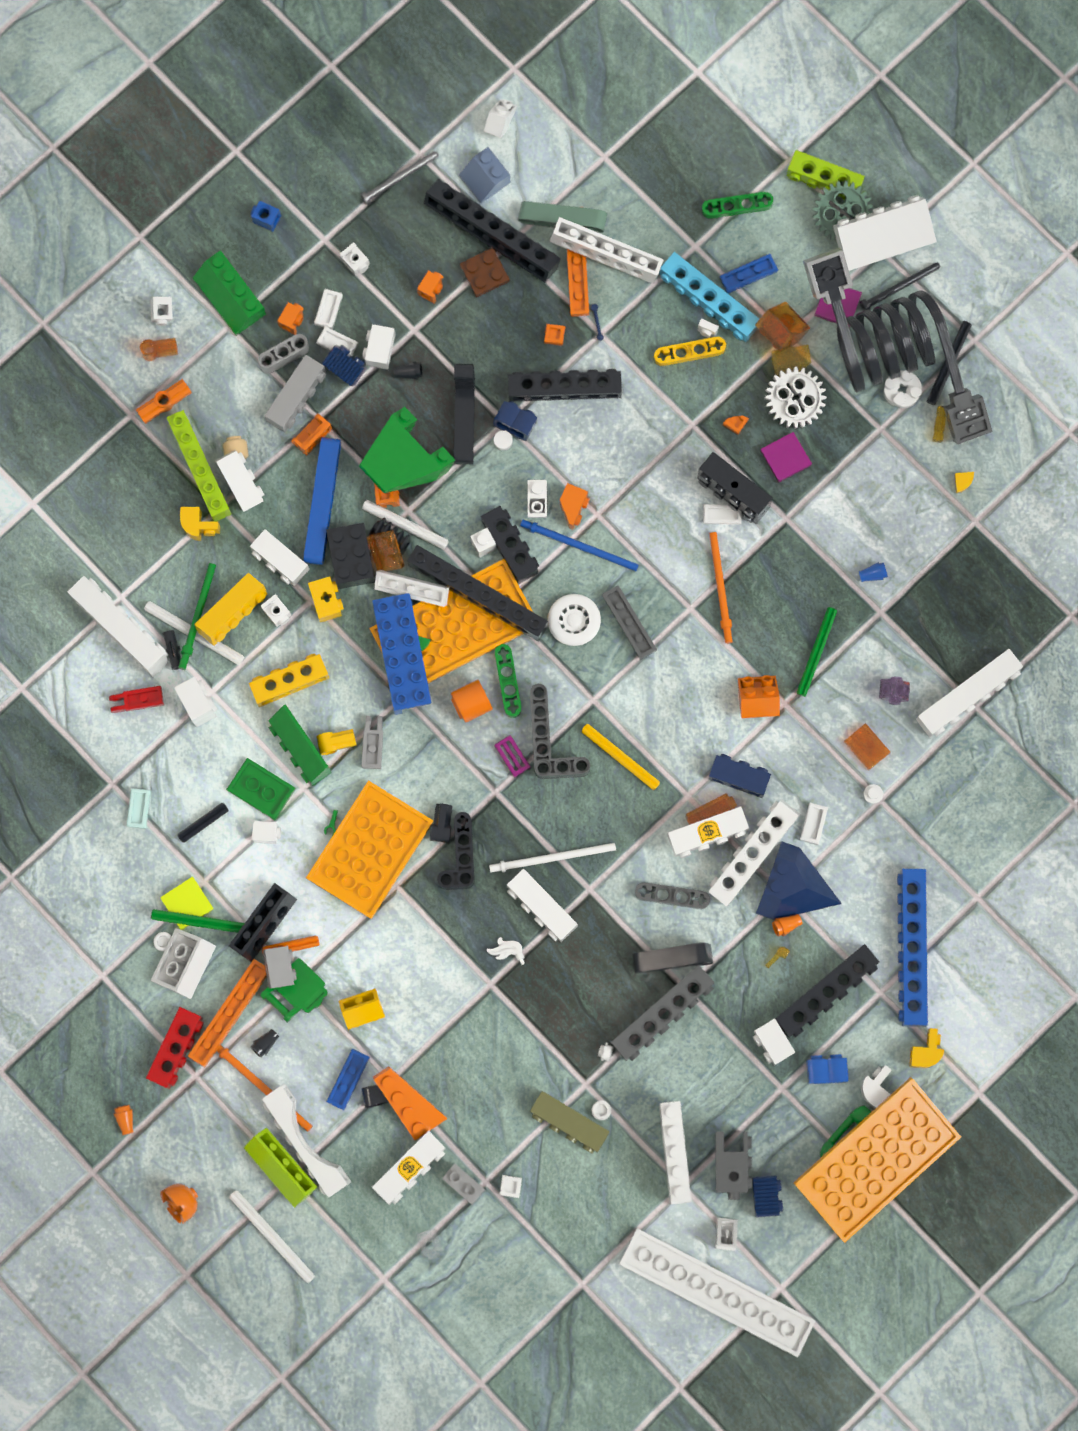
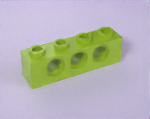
M795 150L786 175L792 181H801L810 188L822 190L823 187L829 190L830 183L836 187L837 181L844 182L845 180L848 186L854 182V188L856 189L859 185L862 187L865 178L864 175ZM810 169L812 173L808 174L805 173L803 170ZM826 175L829 179L823 180L820 176ZM840 193L837 195L845 200V194Z

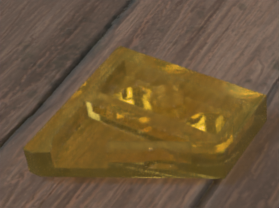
M809 345L771 350L774 375L779 378L781 370L786 374L787 368H790L791 372H793V369L797 367L798 372H800L802 368H806L811 364Z

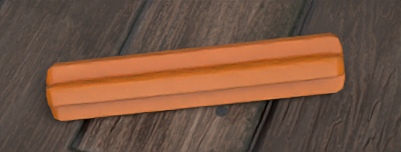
M315 935L263 946L262 953L265 949L288 946V949H292V952L316 947L320 944L319 938Z

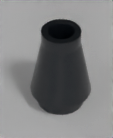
M414 361L395 367V377L418 380V378L423 377L421 362L417 363Z
M271 1029L254 1040L250 1047L262 1058L268 1054L279 1038V1035Z

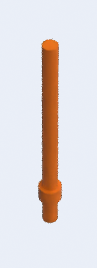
M711 532L709 536L722 618L720 625L724 632L725 644L733 642L731 634L732 621L729 619L717 532Z

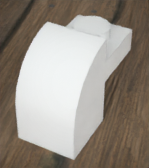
M886 1065L882 1068L878 1067L872 1074L873 1080L869 1076H865L861 1084V1093L864 1100L874 1109L891 1095L880 1086L891 1072V1069Z

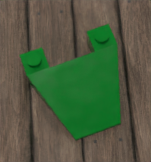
M406 407L391 415L359 465L363 472L383 493L436 481L447 474L455 462V459L444 447L429 455L410 435L417 419Z

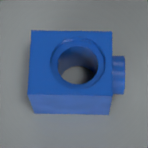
M259 201L257 206L254 205L252 208L251 217L254 224L273 232L281 218V213L279 209ZM263 213L269 214L267 218L260 217Z

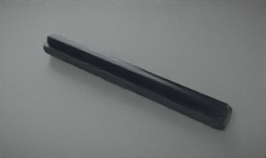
M968 321L962 322L952 344L956 359L972 326ZM946 359L927 398V403L931 405H936L950 375Z

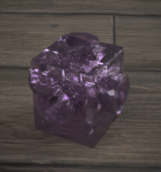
M896 676L891 677V679L880 680V699L889 701L891 705H901V702L909 701V682L903 681L902 677Z

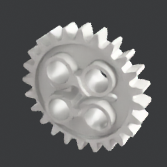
M797 367L793 369V372H791L790 368H787L786 374L781 370L779 372L780 378L775 375L773 377L775 382L770 381L768 383L772 388L766 389V392L770 394L765 397L766 400H770L766 407L772 408L769 414H776L773 420L780 418V425L785 421L786 428L793 424L794 429L797 428L798 424L804 428L805 421L811 425V418L817 420L816 413H823L819 407H825L826 405L821 402L826 399V396L821 395L825 389L819 388L822 382H816L818 376L810 377L812 371L805 374V368H802L800 372H798ZM795 381H801L803 389H797L794 385ZM787 383L790 384L791 390L787 387ZM779 390L786 391V399L779 397ZM798 395L799 399L793 401L792 397ZM805 397L812 399L813 404L811 406H807L804 403ZM789 406L796 408V415L788 413Z

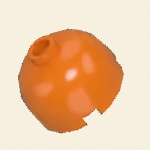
M179 1183L170 1185L160 1192L163 1203L167 1201L169 1206L166 1209L178 1223L182 1222L184 1224L195 1215L198 1204L196 1198L198 1195L192 1187L188 1188L186 1185Z

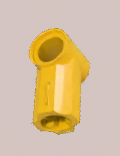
M353 729L337 733L327 732L316 736L320 755H329L340 749L357 746Z

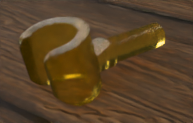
M780 947L765 966L769 969L778 960L779 956L786 959L790 950Z

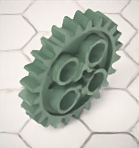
M846 180L843 185L837 181L836 187L830 183L829 190L823 187L825 193H818L821 199L814 200L818 204V207L812 208V210L817 211V214L812 215V217L818 218L814 224L821 225L819 228L820 232L826 230L824 233L825 237L831 234L832 241L836 237L833 225L838 224L839 220L848 217L844 214L839 216L840 212L831 206L829 201H832L842 209L846 207V212L853 217L860 213H872L868 209L872 208L873 205L867 204L871 198H864L867 192L863 191L860 193L861 186L859 185L855 189L854 182L848 186ZM840 193L845 194V201L837 203L836 196ZM854 204L860 205V211L857 214L851 213V207ZM827 209L834 210V216L830 219L825 217Z

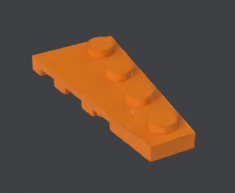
M390 1066L373 1076V1079L414 1140H417L448 1119Z

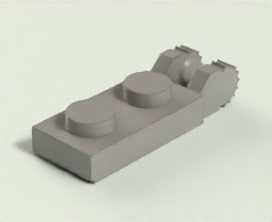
M366 716L363 734L362 769H381L383 716H378L377 730H370L372 718L371 716Z

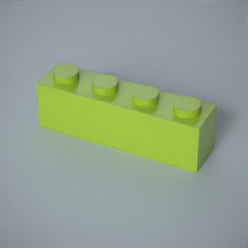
M267 1127L256 1134L245 1145L244 1149L294 1208L306 1200L317 1188Z

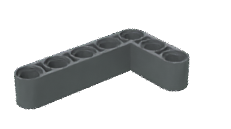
M539 683L533 685L530 690L536 776L540 779H557L588 775L590 772V762L585 757L551 758L547 688ZM542 690L544 695L541 698H537L534 696V692ZM539 708L545 711V714L541 717L535 715V711ZM539 727L546 729V733L542 736L536 733V729ZM540 746H545L548 750L543 755L537 752V748ZM579 763H585L587 769L579 771L576 766ZM546 765L549 770L543 774L538 771V767ZM558 765H567V771L559 772L557 770Z

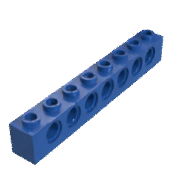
M902 869L900 874H897V885H901V893L897 894V904L901 905V912H898L897 916L898 924H901V932H898V944H901V951H898V963H901V971H898V982L902 983V990L898 992V1001L902 1002V1010H899L898 1018L899 1022H902V1026L926 1027L928 1025L926 869ZM907 885H914L916 893H908ZM907 905H915L917 909L916 913H909L907 911ZM909 923L916 925L917 931L915 933H910L907 930ZM908 943H914L917 946V951L914 953L910 952L907 949ZM909 962H914L917 965L916 972L908 970L907 965ZM911 981L917 984V991L915 992L908 989V983ZM909 1001L917 1003L918 1008L916 1011L909 1010Z

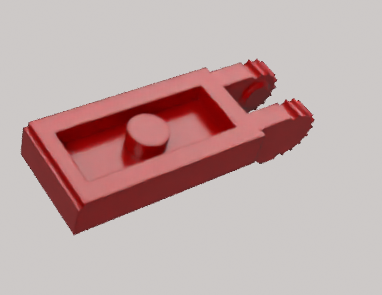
M161 686L124 691L121 694L109 696V701L115 702L124 699L125 705L111 707L112 713L164 705Z

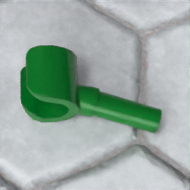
M333 810L331 821L324 829L325 835L330 827L334 830L332 836L336 832L335 821L338 810Z

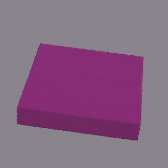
M848 288L844 290L846 298L842 299L841 302L845 316L854 317L862 292ZM820 298L814 316L837 324L832 305L826 304L823 298Z
M794 432L760 449L778 483L812 465Z

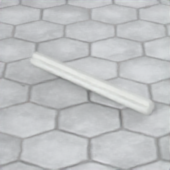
M151 601L147 602L144 607L145 611L188 635L190 624ZM198 632L196 633V641L237 665H241L244 656L221 642L213 646Z
M234 1191L230 1195V1199L304 1281L310 1283L315 1278V1275L240 1192Z

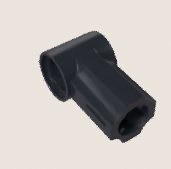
M436 804L434 823L431 825L430 841L450 842L452 805Z

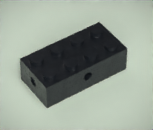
M712 452L700 466L697 476L699 484L706 489L710 488L714 491L713 494L718 499L727 501L728 506L732 510L737 511L739 509L743 514V518L748 522L757 524L770 509L773 497L716 453Z

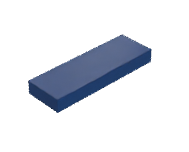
M768 254L722 274L719 278L728 294L778 272V268L771 254Z
M354 1049L351 1050L326 1101L327 1103L345 1110L370 1059L369 1056Z

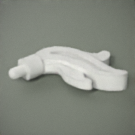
M500 937L498 939V947L487 949L488 954L497 956L496 959L498 960L505 959L512 954L515 955L517 961H520L521 965H524V955L519 942L503 941Z

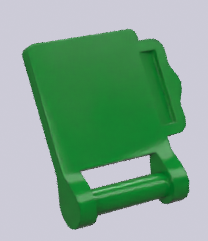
M297 958L291 964L292 969H295L296 972L294 985L271 989L267 987L260 994L263 1000L267 999L284 1016L283 1019L287 1023L301 1009L306 1013H310L314 1008L320 1007L323 999L328 994L324 988L325 982L300 958ZM275 989L294 1007L291 1011L272 994Z

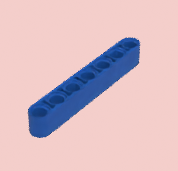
M321 438L304 551L305 563L324 564L328 538L327 529H329L341 439Z

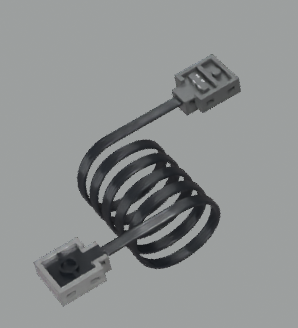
M836 248L803 260L813 297L817 300L823 298L826 304L832 305L837 322V338L849 379L856 393L865 390V383L848 324L855 331L860 353L872 385L876 386L883 383L875 348L864 328V317L873 326L879 352L889 378L893 380L901 375L893 342L882 321V310L890 317L894 338L908 373L917 371L918 363L911 336L903 318L899 314V304L907 310L913 337L924 365L928 367L936 363L927 325L916 306L918 297L927 306L935 322L955 391L948 394L951 404L943 407L953 442L958 445L993 432L983 397L979 394L972 396L971 391L964 388L945 319L931 295L923 290L911 293L908 298L900 297L893 300L890 304L878 305L873 311L865 310L857 313L855 317H846L841 300L846 298L844 290L853 287L843 250Z

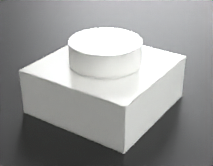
M701 318L698 331L704 337H715L718 332V326Z

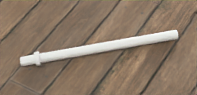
M615 843L509 862H504L503 860L498 864L489 865L490 873L497 871L506 872L508 869L615 851L616 846Z

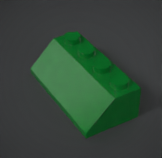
M221 250L207 259L193 276V280L236 336L266 315L263 305Z
M283 705L268 720L271 725L268 728L274 737L279 736L281 739L279 744L284 752H290L292 757L289 759L295 768L298 766L303 772L300 775L306 784L310 782L314 786L332 772L287 705Z

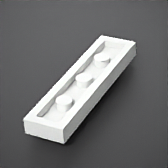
M383 570L376 572L375 590L395 595L409 593L411 599L443 607L447 605L449 587Z

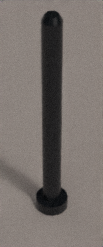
M935 262L867 301L865 299L861 300L860 306L862 310H871L870 307L938 270L940 264Z

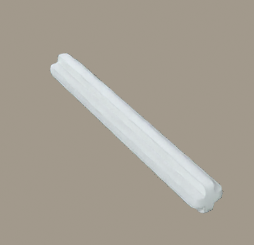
M366 500L363 504V510L381 519L385 517V521H391L393 525L441 549H445L448 545L447 539L369 500Z

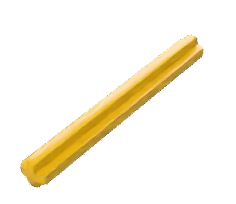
M586 724L583 727L582 733L652 790H655L660 785L659 780L592 726Z

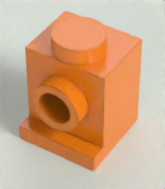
M428 270L417 288L418 295L435 303V294L438 295L443 288L442 279L444 277L438 272L434 271L432 273Z
M288 302L277 320L279 327L296 335V326H300L304 318L302 313L304 308L297 303L291 304Z

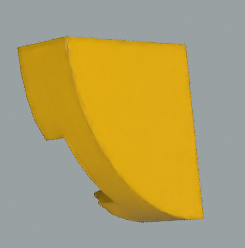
M974 472L955 473L956 493L963 492L971 485Z

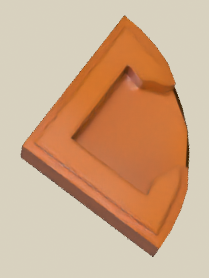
M734 416L726 419L723 422V426L739 435L749 418Z

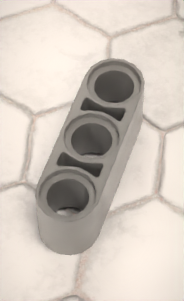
M302 334L294 335L260 354L258 363L262 372L266 374L273 373L307 354L309 351L307 338ZM298 342L305 343L301 348L295 347ZM282 351L288 352L287 356L281 357L279 356V354ZM265 360L272 361V363L268 366L263 365V362Z

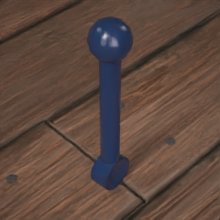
M592 304L591 311L594 313L598 333L596 338L602 341L604 336L601 334L597 314L598 305Z

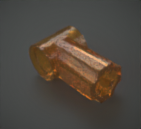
M176 338L156 341L151 339L144 340L140 344L142 357L146 361H153L160 357L178 355ZM147 348L154 349L151 353L144 352Z

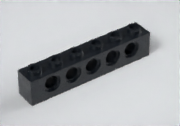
M595 369L588 370L587 372L570 370L568 373H561L560 371H550L549 373L534 371L531 374L513 372L508 375L509 402L622 398L621 371L616 369H607L605 372H598ZM604 380L607 382V385L601 387L597 383ZM565 381L570 385L567 388H563L560 384ZM581 381H586L589 385L586 387H581L579 383ZM544 382L551 384L549 388H543L541 385ZM531 383L532 387L530 389L523 388V384Z
M864 944L777 1016L775 1020L788 1038L792 1035L796 1038L804 1031L802 1027L805 1024L811 1025L819 1019L817 1014L822 1010L826 1013L834 1006L832 1002L836 998L839 1000L843 999L848 994V988L851 986L856 988L864 981L862 977L866 973L869 976L878 969L876 965L880 961ZM860 963L863 971L860 973L855 972L853 964ZM838 976H846L848 978L847 985H841L838 982ZM826 987L831 988L833 991V996L830 998L825 997L823 994V989ZM810 1000L817 1001V1010H811L808 1007ZM796 1012L803 1015V1021L800 1023L795 1022L793 1019V1014Z

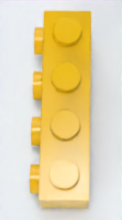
M247 573L195 623L197 632L213 646L221 642L231 629L237 627L239 621L248 616L258 603L264 601L267 595L265 586L251 574Z

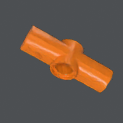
M181 379L166 390L157 392L154 398L137 408L136 412L146 424L161 413L170 411L173 405L192 392L185 381ZM167 398L168 402L166 404H159L161 399Z

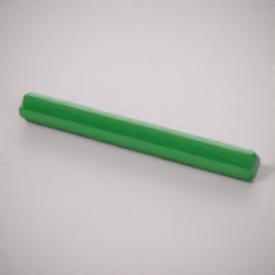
M828 607L797 689V694L805 697L809 690L837 610Z
M153 909L151 913V919L156 921L238 933L245 924Z

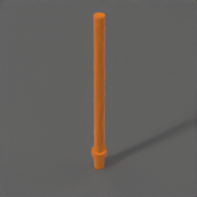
M219 1046L216 1052L220 1054L219 1057L221 1059L227 1060L266 1096L273 1092L237 1060L227 1047ZM296 1112L297 1123L309 1132L313 1126Z

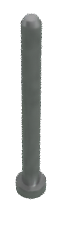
M433 151L368 193H361L360 196L366 205L370 204L372 198L438 158V152Z

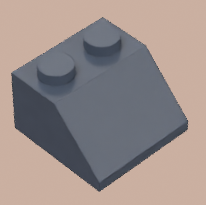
M489 147L475 155L459 174L460 178L481 204L511 183L509 172Z

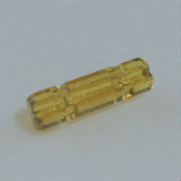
M938 406L936 411L932 440L941 443L944 437L943 433L946 423L944 406Z

